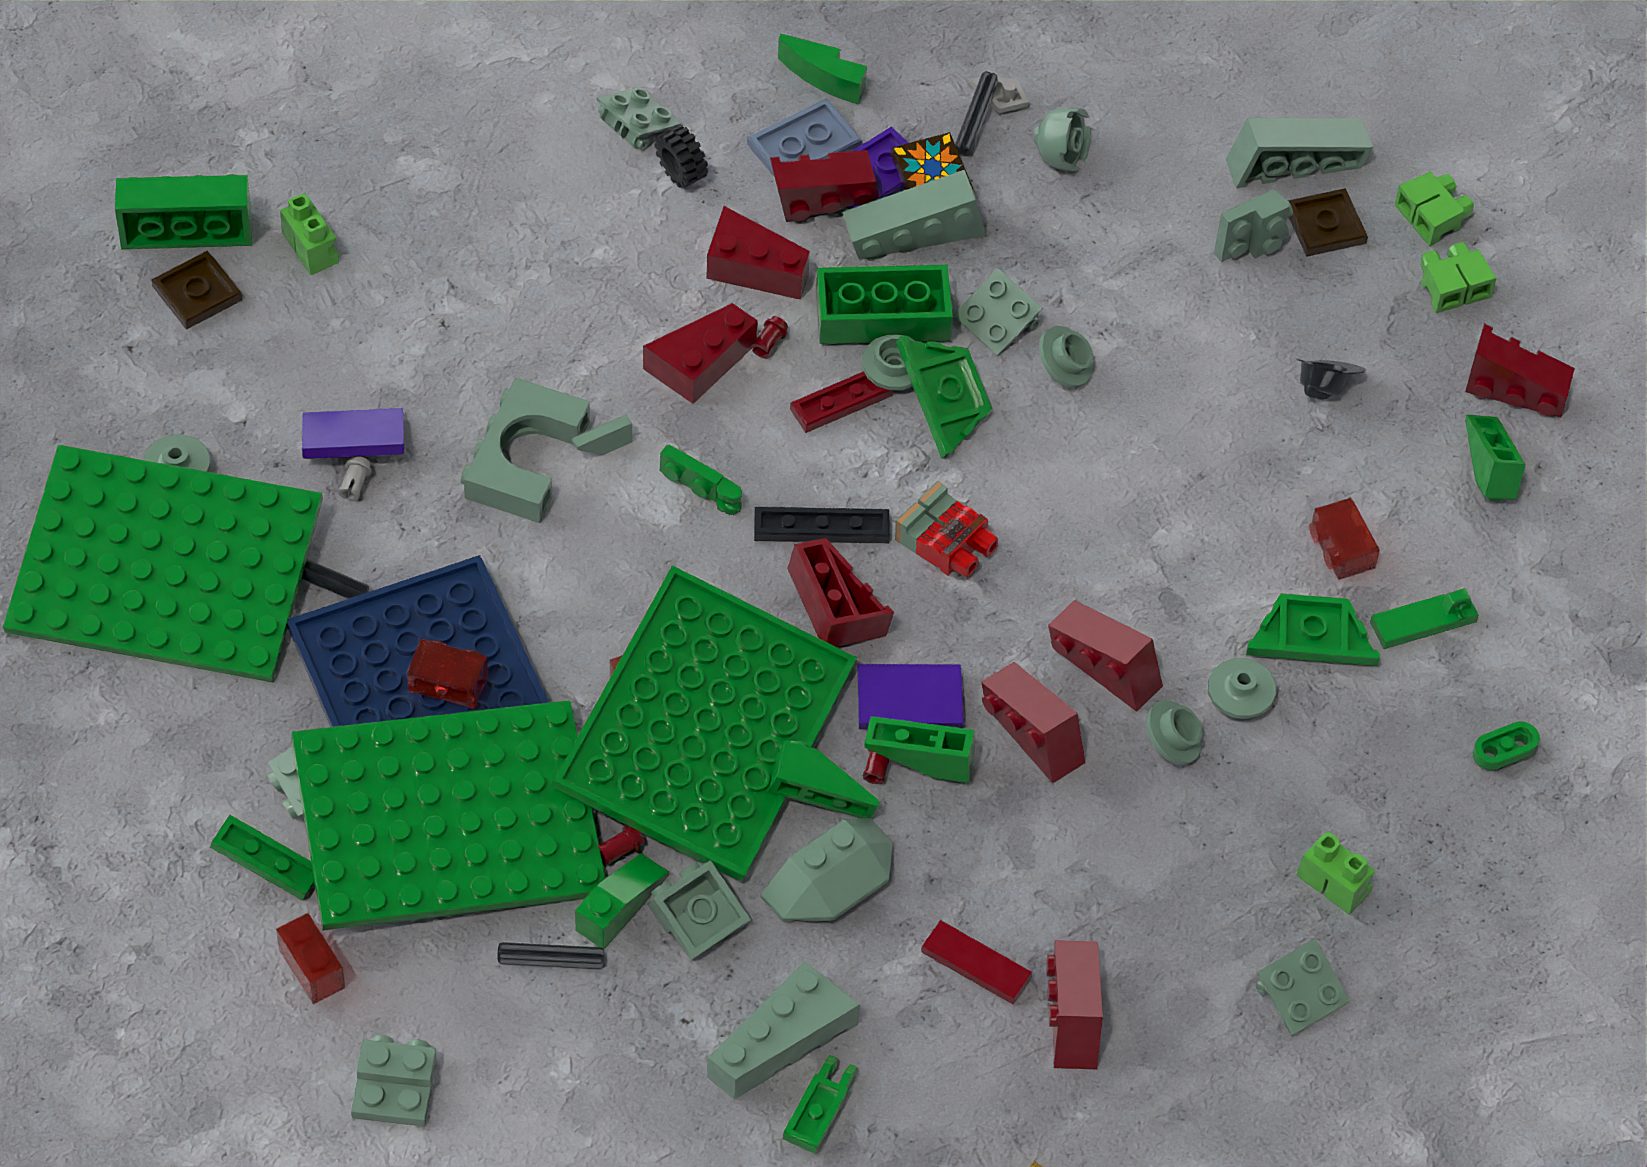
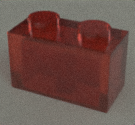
M1352 497L1315 508L1312 523L1309 524V531L1313 541L1319 542L1323 550L1324 561L1329 569H1333L1338 580L1375 569L1380 549Z
M420 639L407 671L408 691L475 709L488 676L487 656L481 655L472 649L462 650L454 648L441 641Z
M309 913L276 928L279 951L312 1004L345 989L343 967Z

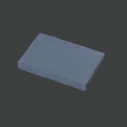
M826 98L747 137V145L774 176L770 157H780L781 162L799 161V155L809 154L810 160L828 158V153L853 151L862 145V139Z

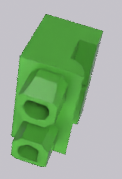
M1431 171L1400 184L1394 204L1406 220L1413 224V228L1429 247L1439 242L1441 235L1452 229L1455 232L1460 231L1462 220L1472 215L1474 208L1473 201L1467 195L1457 199L1453 198L1452 194L1455 193L1457 186L1449 174L1435 177Z
M300 194L289 199L288 207L280 210L282 234L294 252L297 253L298 258L308 273L313 275L338 264L339 256L332 246L336 241V237L311 199L306 194Z
M1464 242L1453 244L1449 248L1447 254L1449 258L1441 259L1439 253L1435 250L1422 254L1420 265L1424 274L1421 285L1428 288L1432 296L1431 305L1435 313L1460 307L1463 305V302L1467 305L1492 297L1497 278L1479 249L1470 251Z
M1327 832L1303 855L1297 876L1322 894L1325 891L1324 896L1350 915L1371 893L1372 884L1369 881L1373 877L1375 869L1367 864V859L1359 853L1354 854L1339 843V839L1336 836Z

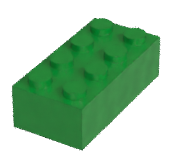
M248 175L116 178L115 214L121 250L252 246V208Z
M948 264L817 268L816 303L819 344L871 343L876 338L885 335L909 336L914 341H950L953 316Z

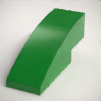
M780 33L778 59L789 70L825 93L859 104L866 87V65L840 59L841 49Z

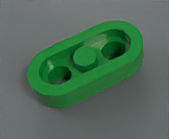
M1523 721L1514 722L1488 732L1476 740L1473 758L1480 767L1487 770H1496L1528 758L1537 750L1540 740L1539 732L1533 725ZM1516 741H1521V742H1523L1525 745H1524V746H1520V745L1516 744L1515 742H1516ZM1485 753H1491V754H1493L1495 757H1490V756L1486 755Z

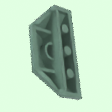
M871 818L844 819L790 856L763 890L760 898L782 922H793V920L834 921L889 882L893 842Z

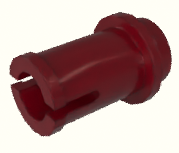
M777 316L765 320L763 324L764 329L755 342L751 344L752 351L761 358L767 359L779 340L786 338L788 334L787 323Z
M868 750L870 754L862 775L863 779L872 784H883L890 759Z
M624 826L622 828L623 832L599 844L598 848L600 849L603 862L609 865L632 850L635 852L639 851V846L644 844V841L638 830Z

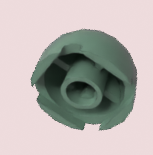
M1074 107L1057 108L1050 111L1043 118L1040 126L1036 127L1034 142L1042 159L1051 167L1065 171H1078L1080 168L1076 164L1079 158L1085 162L1091 141V127L1085 126L1084 117L1089 118L1085 109Z

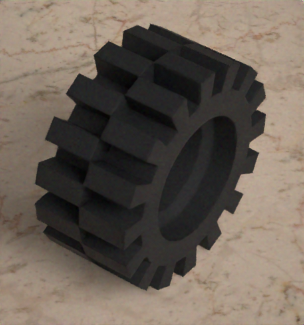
M678 125L655 138V148L658 150L656 155L661 159L659 163L661 167L664 166L666 169L665 174L671 176V181L673 184L676 183L677 187L685 188L707 176L708 169L706 167L708 163L704 160V157H706L705 153L700 150L699 147L701 145L699 141H695L694 134H690L687 127L684 128L683 125Z

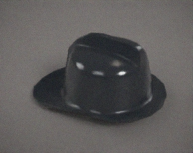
M1297 358L1302 363L1300 383L1304 386L1306 396L1320 400L1327 399L1332 395H1339L1350 374H1360L1366 371L1361 366L1330 360L1305 361Z

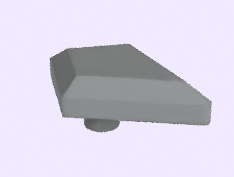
M971 78L970 85L975 90L980 78ZM997 78L998 84L990 105L998 113L1028 107L1029 101L1018 79Z

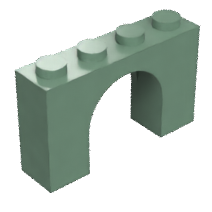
M515 377L510 389L505 388L502 393L498 413H493L488 421L487 434L484 440L479 439L474 450V460L471 465L467 464L461 476V484H464L465 499L540 523L552 499V478L517 467L510 463L502 453L510 442L518 437L529 434L545 435L573 444L572 438L584 433L590 422V401Z

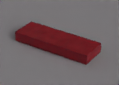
M863 371L790 402V410L805 433H808L892 397L893 390L876 386L867 378Z
M942 920L938 922L921 947L923 954L1011 1004L1015 1003L1032 978V971Z

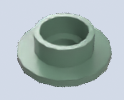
M1055 326L1046 330L1041 336L1039 344L1041 361L1046 371L1055 381L1065 387L1076 388L1085 384L1091 377L1093 367V353L1089 342L1083 335L1067 327Z
M885 335L876 338L867 345L862 355L863 371L867 378L878 387L887 390H904L913 387L895 342L902 335Z
M182 434L168 435L155 441L147 449L143 458L146 461L209 472L210 469L209 452L204 444L192 436Z
M1233 658L1223 661L1213 669L1208 680V695L1213 705L1222 713L1233 718L1250 719L1262 715L1271 707L1276 696V682L1271 672L1261 663L1251 659Z
M1161 700L1150 707L1146 716V729L1150 741L1158 753L1167 761L1176 765H1187L1198 758L1201 751L1202 726L1196 714L1189 708L1171 700Z

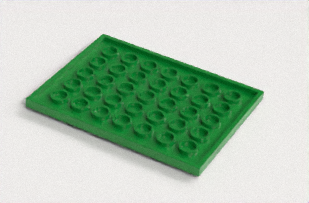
M58 445L4 620V632L273 683L288 629L287 621L292 615L321 509L323 495L315 491Z
M672 565L553 780L551 787L704 864L711 860L718 871L742 882L786 798L785 796L768 792L778 751L785 740L789 742H803L808 747H812L857 657Z
M571 701L292 731L291 742L322 931L585 899L596 885L605 879L592 808L551 787L553 780L577 739Z

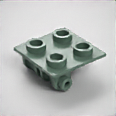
M641 87L605 95L596 99L601 104L598 108L600 118L611 126L615 132H619V135L625 138L635 149L644 150L650 143L649 139H647L650 134L682 125L672 115L670 110L660 105L651 97L647 90Z
M997 268L953 316L999 356L1024 328L1029 327L1033 330L1039 325L1040 320L1037 317L1043 308Z
M1316 938L1257 972L1259 976V982L1255 984L1257 991L1262 996L1265 994L1270 996L1291 1036L1350 1002Z

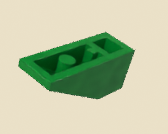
M1466 414L1465 423L1474 476L1484 497L1494 501L1516 499L1526 465L1498 417Z
M871 716L864 748L932 778L969 783L975 757V735L972 729Z
M785 740L776 755L768 792L857 818L872 817L879 804V800L819 750L810 748L805 743L799 741L789 742Z
M638 854L596 885L575 909V931L597 946L605 949L650 898L651 892L669 876V871L644 854Z

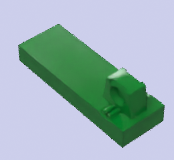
M1466 588L1373 614L1370 623L1383 649H1387L1476 623L1479 614Z
M230 814L211 842V849L227 856L232 861L302 901L314 884L310 860Z

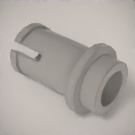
M361 456L352 457L351 460L346 462L345 468L347 471L338 490V494L342 498L346 499L349 489L352 488L349 501H357L359 499L365 478L370 476L372 472L370 468L371 463L366 458Z

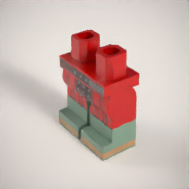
M937 480L918 499V503L914 502L896 519L895 540L932 565L940 567V571L947 576L956 571L968 578L978 566V558L971 553L978 550L986 557L990 556L997 550L998 537L988 530V519L982 514L978 515L972 508L962 505L947 493L948 488Z

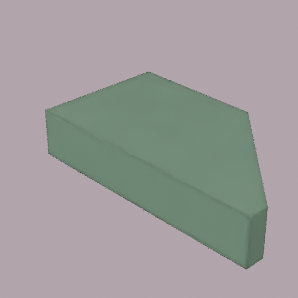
M623 415L573 437L572 442L577 450L605 455L632 443V422L627 415Z

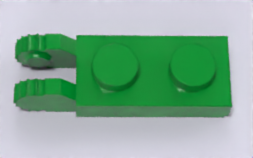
M670 444L663 448L660 452L659 471L666 478L673 482L678 481L689 487L699 497H707L716 502L717 510L725 512L729 516H734V514L740 512L742 506L741 487L725 478L723 474Z
M829 1055L819 1073H815L788 1122L783 1132V1140L816 1154L848 1095V1090L855 1079L858 1067L849 1064L839 1083L831 1081L829 1078L835 1071L837 1058Z

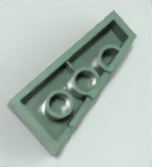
M1248 117L1226 161L1236 188L1247 187V181L1261 179L1262 184L1275 182V177L1292 174L1293 179L1305 177L1314 170H1321L1322 174L1362 168L1373 146L1362 118Z
M965 170L842 212L858 260L986 236L979 209Z
M804 961L708 1057L707 1078L735 1100L773 1077L774 1072L787 1064L791 1066L801 1060L802 1055L818 1045L822 1047L832 1041L833 1036L845 1029L849 1031L857 1026L860 1004Z

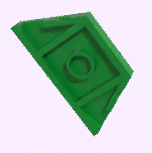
M901 336L895 342L941 458H944L992 410L968 348L958 346L947 347L942 343L933 341L922 343L910 340L909 336Z
M1280 593L1273 604L1271 612L1265 616L1260 624V629L1254 638L1248 642L1246 655L1371 666H1378L1380 660L1378 650H1373L1367 639L1368 632L1363 623L1356 618V611L1349 599Z

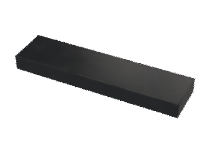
M755 507L754 541L808 542L827 538L830 543L889 544V509Z

